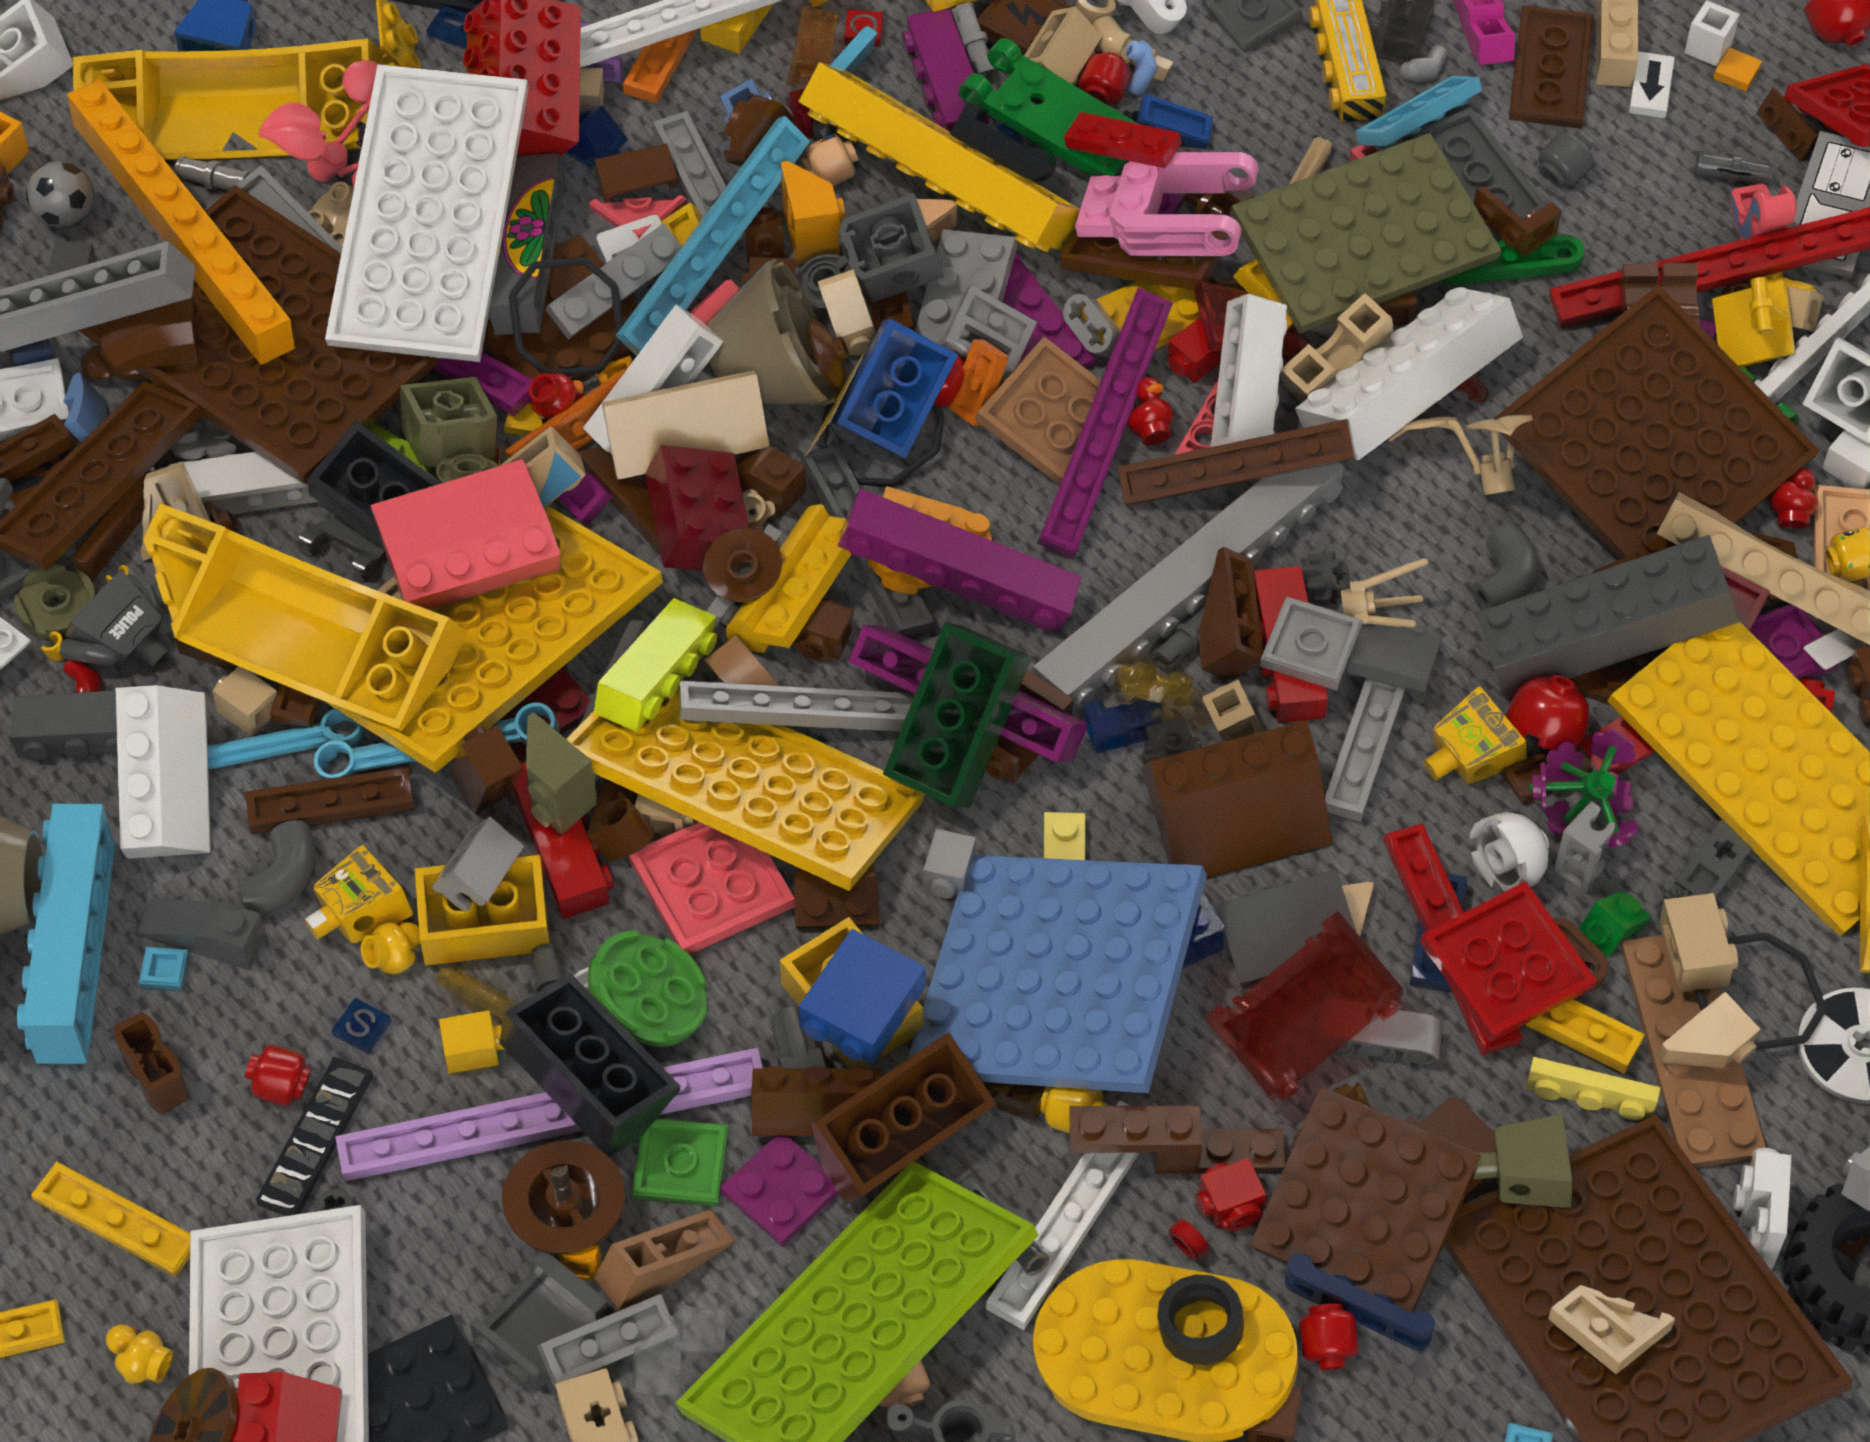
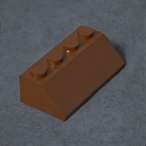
M948 1032L811 1124L822 1169L847 1205L871 1191L995 1106L996 1102Z

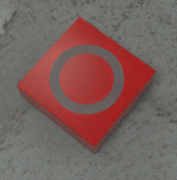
M847 10L844 44H850L864 27L869 26L878 33L874 46H880L883 12Z

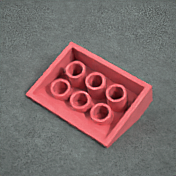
M523 459L370 505L401 599L427 610L560 570L561 555L548 517Z

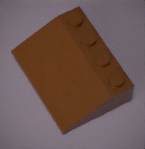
M1307 720L1153 760L1141 768L1169 864L1202 865L1207 874L1206 878L1332 845L1319 760Z

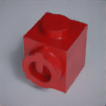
M1249 1158L1230 1165L1226 1163L1216 1164L1206 1170L1200 1177L1199 1193L1195 1194V1200L1202 1217H1211L1216 1229L1223 1227L1224 1230L1238 1231L1253 1225L1261 1218L1265 1206L1266 1192Z

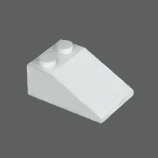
M20 0L0 15V100L46 87L73 66V61L55 18L34 0Z

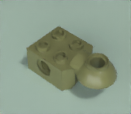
M476 377L400 385V427L419 464L436 467L437 478L440 482L445 483L498 467L494 461L489 460L496 456L497 415Z

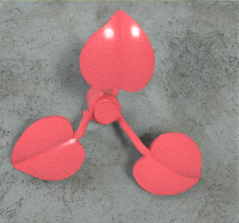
M357 61L345 70L343 86L346 93L355 102L363 105L336 141L325 143L326 133L320 131L319 116L315 111L300 103H287L275 109L262 124L258 136L273 142L289 155L308 161L307 168L310 175L319 182L326 183L337 174L343 178L347 173L356 171L352 175L354 186L359 163L345 166L348 161V152L343 143L370 107L378 64L374 61Z

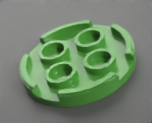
M636 930L623 931L608 938L591 959L587 976L589 992L639 1043L656 1047L676 1045L692 1036L703 1023L708 1012L706 1011L707 999L704 988L707 982L694 959L668 938L660 940L649 935L638 934Z

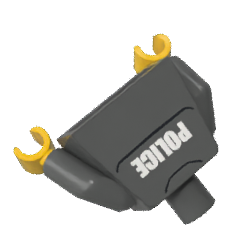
M126 565L119 566V572L114 577L107 575V584L70 621L65 635L69 639L64 640L57 631L51 632L49 638L55 645L53 647L42 646L43 653L51 661H60L65 658L107 667L114 665L121 669L136 654L152 669L155 668L169 650L152 637L159 630L163 620L161 617L162 610L154 586L134 575H130Z

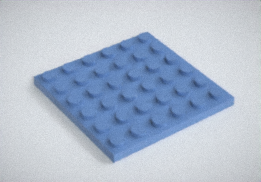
M974 855L964 891L958 892L925 1000L923 1028L915 1033L908 1059L949 1032L982 1082L1149 1093L1207 877L1203 866Z

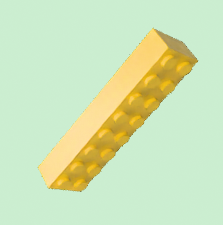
M821 62L818 63L798 101L810 108L808 112L810 117L827 125V123H830L837 127V133L851 141L856 142L858 140L867 145L866 150L884 160L888 158L896 162L895 167L912 177L918 176L926 180L925 185L942 195L946 193L956 198L955 203L972 213L976 211L986 216L984 221L1002 231L1006 229L1016 234L1015 238L1020 243L1032 249L1037 247L1044 252H1048L1050 248L1063 250L1076 229L1075 224L1080 208L950 135V131L852 73Z

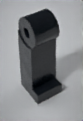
M967 101L950 135L1025 178L1037 181H1045L1051 178L1056 170V159L1049 150L1029 147L987 123L984 119L989 110L977 103Z

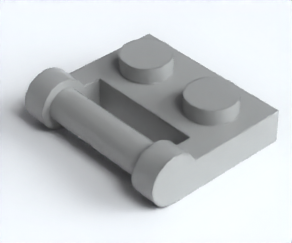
M971 285L965 290L952 321L939 344L967 358L972 343L960 337L963 329H966L1002 349L1009 356L1001 378V382H1004L1016 369L1037 322Z

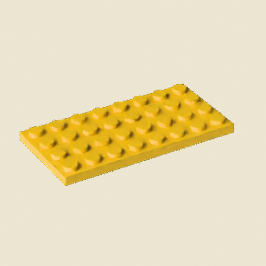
M548 506L544 510L561 555L560 570L430 609V611L452 619L465 629L467 634L451 669L402 732L334 705H329L437 773L457 756L458 748L464 743L462 738L467 733L481 726H484L487 731L663 583L661 571Z
M1740 621L1739 623L1674 643L1610 696L1607 702L1752 847V850L1825 924L1839 936H1842L1860 920L1862 817L1870 815V752Z
M679 687L672 698L667 697L663 701L656 717L653 720L648 719L637 732L594 714L593 711L567 738L571 744L592 760L594 774L848 891L852 889L920 807L925 796L924 793L883 775V770L786 726L680 720Z

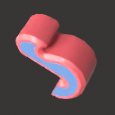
M1762 183L1734 188L1731 192V211L1741 239L1788 228V224L1793 223L1796 217L1797 203L1795 195L1785 185L1781 186L1779 194L1771 196L1768 187Z

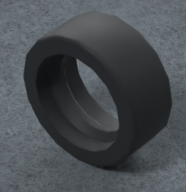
M1195 1274L1179 1279L1168 1287L1159 1301L1157 1318L1164 1346L1175 1358L1184 1362L1208 1365L1221 1361L1236 1350L1243 1338L1244 1317L1242 1305L1237 1292L1224 1280L1212 1275ZM1197 1301L1213 1302L1225 1309L1227 1323L1215 1335L1206 1338H1190L1177 1331L1174 1323L1177 1312L1187 1304Z

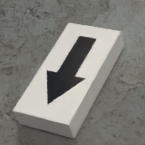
M1638 51V63L1633 81L1629 113L1659 118L1666 117L1674 57Z

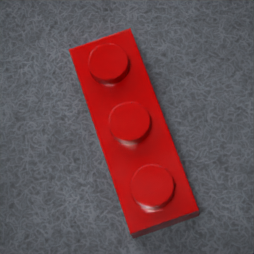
M1084 112L1078 114L1064 135L1066 148L1161 168L1167 167L1182 144L1180 133L1176 131Z

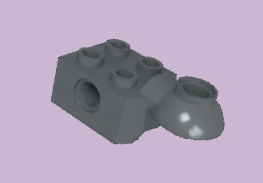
M915 193L844 218L838 233L840 236L839 244L844 256L835 254L818 255L808 260L799 269L796 279L803 288L812 308L826 310L818 281L853 269L865 298L872 303L943 278L944 274Z

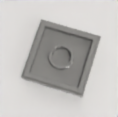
M1286 596L1262 655L1260 667L1337 691L1361 631L1363 620Z

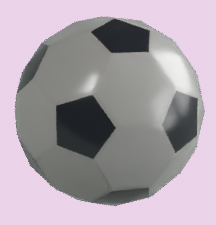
M61 160L40 166L31 175L26 188V200L30 210L38 220L49 226L64 228L80 223L89 214L94 202V188L90 178L83 169L73 163Z

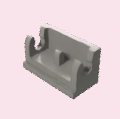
M1593 802L1563 831L1553 870L1585 894L1592 889L1594 880L1604 869V860H1600L1602 847L1612 837L1615 829L1613 821L1608 823L1602 831H1596L1591 828L1592 822L1596 820L1601 810Z
M489 816L467 833L431 888L437 893H442L455 906L464 911H468L472 904L461 893L468 895L473 902L483 906L488 902L524 846Z

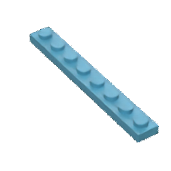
M786 116L777 118L616 334V337L636 356L675 305L686 310L781 182V162L789 161L794 164L810 143L805 135Z

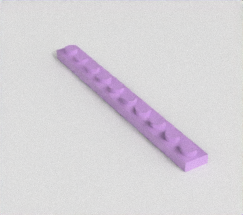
M758 1048L663 1067L681 1087L678 1094L660 1115L751 1096L753 1068H763ZM544 1092L335 1137L344 1182L578 1133L582 1132V1130Z

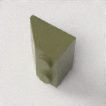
M532 712L527 717L526 770L529 783L527 788L531 796V812L540 824L545 827L551 825L562 835L597 805L592 760L537 714Z

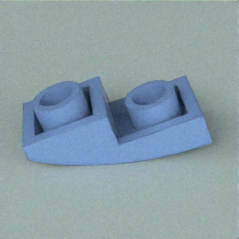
M80 372L74 374L63 400L70 409L64 425L81 443L107 418V409L103 397Z

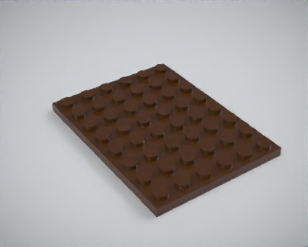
M234 185L206 209L205 212L290 318L295 349L260 365L194 280L193 291L196 301L195 339L198 349V363L144 367L135 370L164 390L199 404L204 417L306 485L308 477L356 420L368 428L400 399V385L418 383L444 358L327 346L325 337L341 253ZM101 324L78 330L102 347Z
M1656 1115L1569 1155L1572 1176L1571 1207L1562 1208L1504 1203L1499 1199L1497 1188L1461 1205L1445 1241L1444 1247L1577 1442H1744L1851 1389L1852 1378ZM1582 1285L1600 1291L1607 1297L1621 1298L1635 1303L1634 1311L1660 1319L1663 1312L1675 1318L1670 1332L1619 1373L1615 1374L1551 1322L1548 1317L1551 1308Z

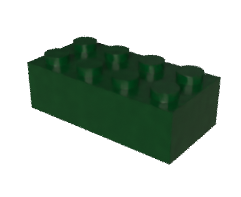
M944 622L883 775L952 807L971 808L1032 656L965 626Z

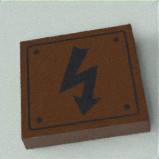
M994 0L977 20L981 31L986 32L988 37L996 41L1001 38L1010 39L1018 45L1022 55H1025L1051 12L1072 6L1061 0Z

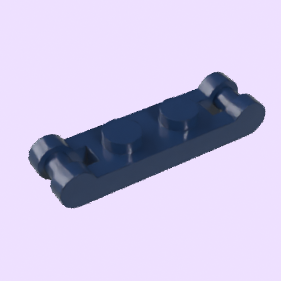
M1297 1253L1289 1258L1284 1281L1285 1286L1291 1292L1318 1305L1343 1304V1310L1351 1312L1355 1316L1356 1323L1413 1350H1424L1430 1345L1435 1320L1429 1312L1418 1310L1410 1313L1395 1306V1302L1385 1295H1372L1357 1288L1355 1283L1342 1275L1332 1276L1315 1268L1312 1259L1306 1254Z

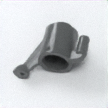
M965 1398L952 1400L941 1406L934 1415L933 1422H926L914 1417L912 1410L903 1404L891 1405L887 1413V1423L891 1430L906 1431L919 1442H991V1439H997V1442H1016V1431L1012 1425L991 1422L983 1407Z

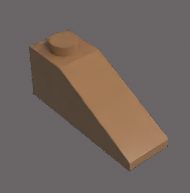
M709 1209L613 1243L594 1279L616 1308L621 1310L652 1298L734 1244L735 1239L713 1211Z

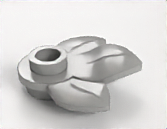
M194 425L170 450H173L174 455L183 459H200L202 456L216 458L236 452L237 446L225 440L231 434L223 429L199 430V427Z

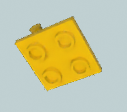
M1758 277L1750 280L1751 288L1712 298L1718 346L1739 367H1746L1795 354L1785 280L1767 284V278Z

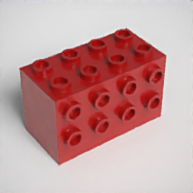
M483 0L472 11L468 12L464 21V31L467 33V48L464 52L463 64L466 67V73L527 80L529 89L517 155L559 153L562 156L579 143L581 6L558 0Z

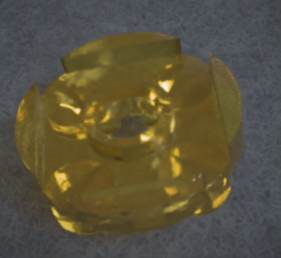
M1134 661L1133 665L1120 664V668L1116 669L1112 685L1114 687L1121 686L1120 691L1158 703H1162L1163 699H1167L1168 696L1176 697L1174 705H1191L1195 688L1192 686L1194 677L1179 672H1171L1170 676L1156 673V665L1142 661Z

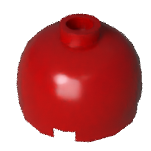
M1811 0L1803 9L1809 26L1815 35L1825 42L1834 44L1846 42L1847 46H1853L1867 38L1866 32L1870 30V0Z
M1554 675L1552 677L1532 679L1518 688L1512 698L1506 718L1524 739L1529 733L1540 738L1537 746L1557 751L1563 742L1572 743L1576 749L1579 743L1581 745L1588 727L1590 712L1586 699L1575 687L1574 682L1567 677Z

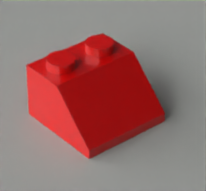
M286 1372L239 1374L237 1390L238 1410L231 1442H337L342 1399L341 1388Z

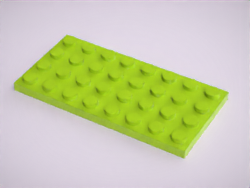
M913 1161L896 1176L675 1404L682 1415L726 1442H843L1039 1236L1037 1230L1031 1222Z

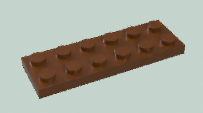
M144 381L0 521V550L47 571L204 416L199 404Z

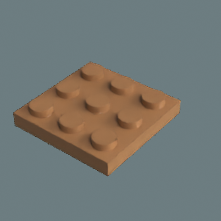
M1044 336L977 412L974 419L1057 485H1060L1101 380Z

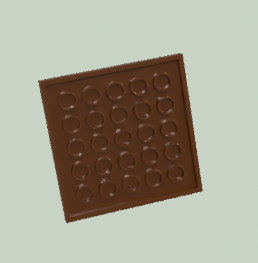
M1659 284L1494 418V420H1497L1500 417L1509 415H1532L1533 420L1519 425L1511 436L1505 433L1501 434L1619 559L1645 550L1646 555L1677 545L1658 535L1657 532L1679 492L1711 508L1736 525L1775 492L1783 482L1788 481L1792 475L1807 465L1820 452L1801 430Z

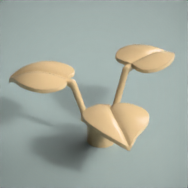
M1509 415L1500 417L1497 420L1486 419L1466 425V431L1486 429L1491 432L1493 454L1482 455L1483 463L1481 464L1459 425L1457 417H1431L1411 421L1388 439L1391 442L1404 432L1412 429L1439 427L1454 430L1473 465L1474 475L1481 474L1484 495L1515 490L1512 468H1515L1513 459L1515 448L1508 442L1506 456L1505 452H1500L1498 432L1511 436L1519 425L1532 421L1533 418L1532 415Z

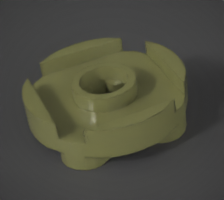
M52 565L47 571L40 568L30 573L23 580V588L19 591V595L16 593L14 599L15 609L22 626L41 640H50L49 635L53 631H57L61 634L62 638H66L67 636L65 635L70 621L96 596L90 578L78 569V573L66 570L65 565ZM53 597H58L60 601L65 600L60 606L49 607L51 605L50 599Z

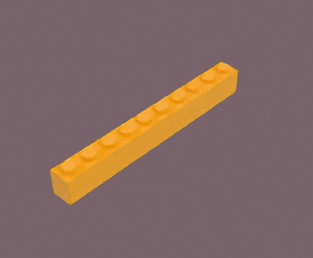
M101 79L68 93L67 99L74 127L164 242L169 241L195 265L194 280L260 365L295 349L290 318Z

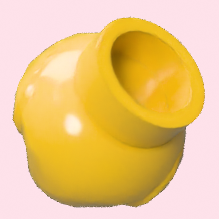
M403 921L397 924L386 922L377 926L371 935L363 938L361 943V956L366 966L372 969L379 968L387 974H399L410 968L416 958L412 949L420 944L419 927L412 922L404 923Z
M124 1324L115 1325L107 1332L105 1338L106 1346L109 1351L117 1354L115 1367L126 1382L138 1384L148 1379L155 1383H160L164 1379L171 1366L174 1353L173 1350L163 1346L159 1335L149 1330H145L137 1335L135 1326L130 1327Z

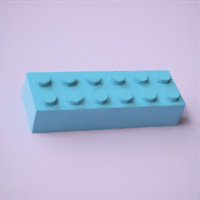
M52 804L50 820H45L43 824V842L47 847L45 856H40L38 859V878L42 883L40 892H35L33 896V915L37 919L35 929H29L27 947L29 954L32 955L30 966H24L22 986L24 992H26L25 1004L18 1005L17 1026L18 1029L24 1030L26 1049L32 1051L37 1064H88L116 844L103 804Z

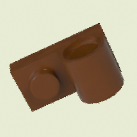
M603 778L587 837L610 861H614L642 850L652 839L654 828L635 807L638 793Z

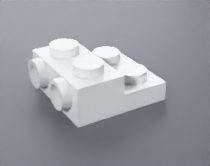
M1758 1148L1753 1151L1751 1165H1743L1740 1185L1736 1184L1734 1190L1733 1210L1741 1211L1740 1226L1751 1227L1748 1240L1772 1270L1787 1236L1791 1155L1780 1154L1770 1148Z

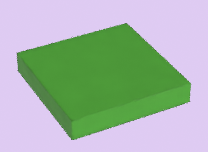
M657 1118L643 1136L640 1137L631 1194L632 1199L718 1207L729 1125Z

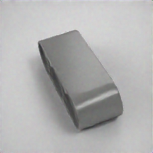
M1328 1001L1321 1006L1316 1047L1321 1052H1326V1049L1342 1051L1344 1056L1368 1059L1369 1055L1384 1058V1062L1410 1066V1062L1426 1064V1068L1432 1069L1439 1063L1443 1023L1439 1018L1423 1013L1345 1001Z

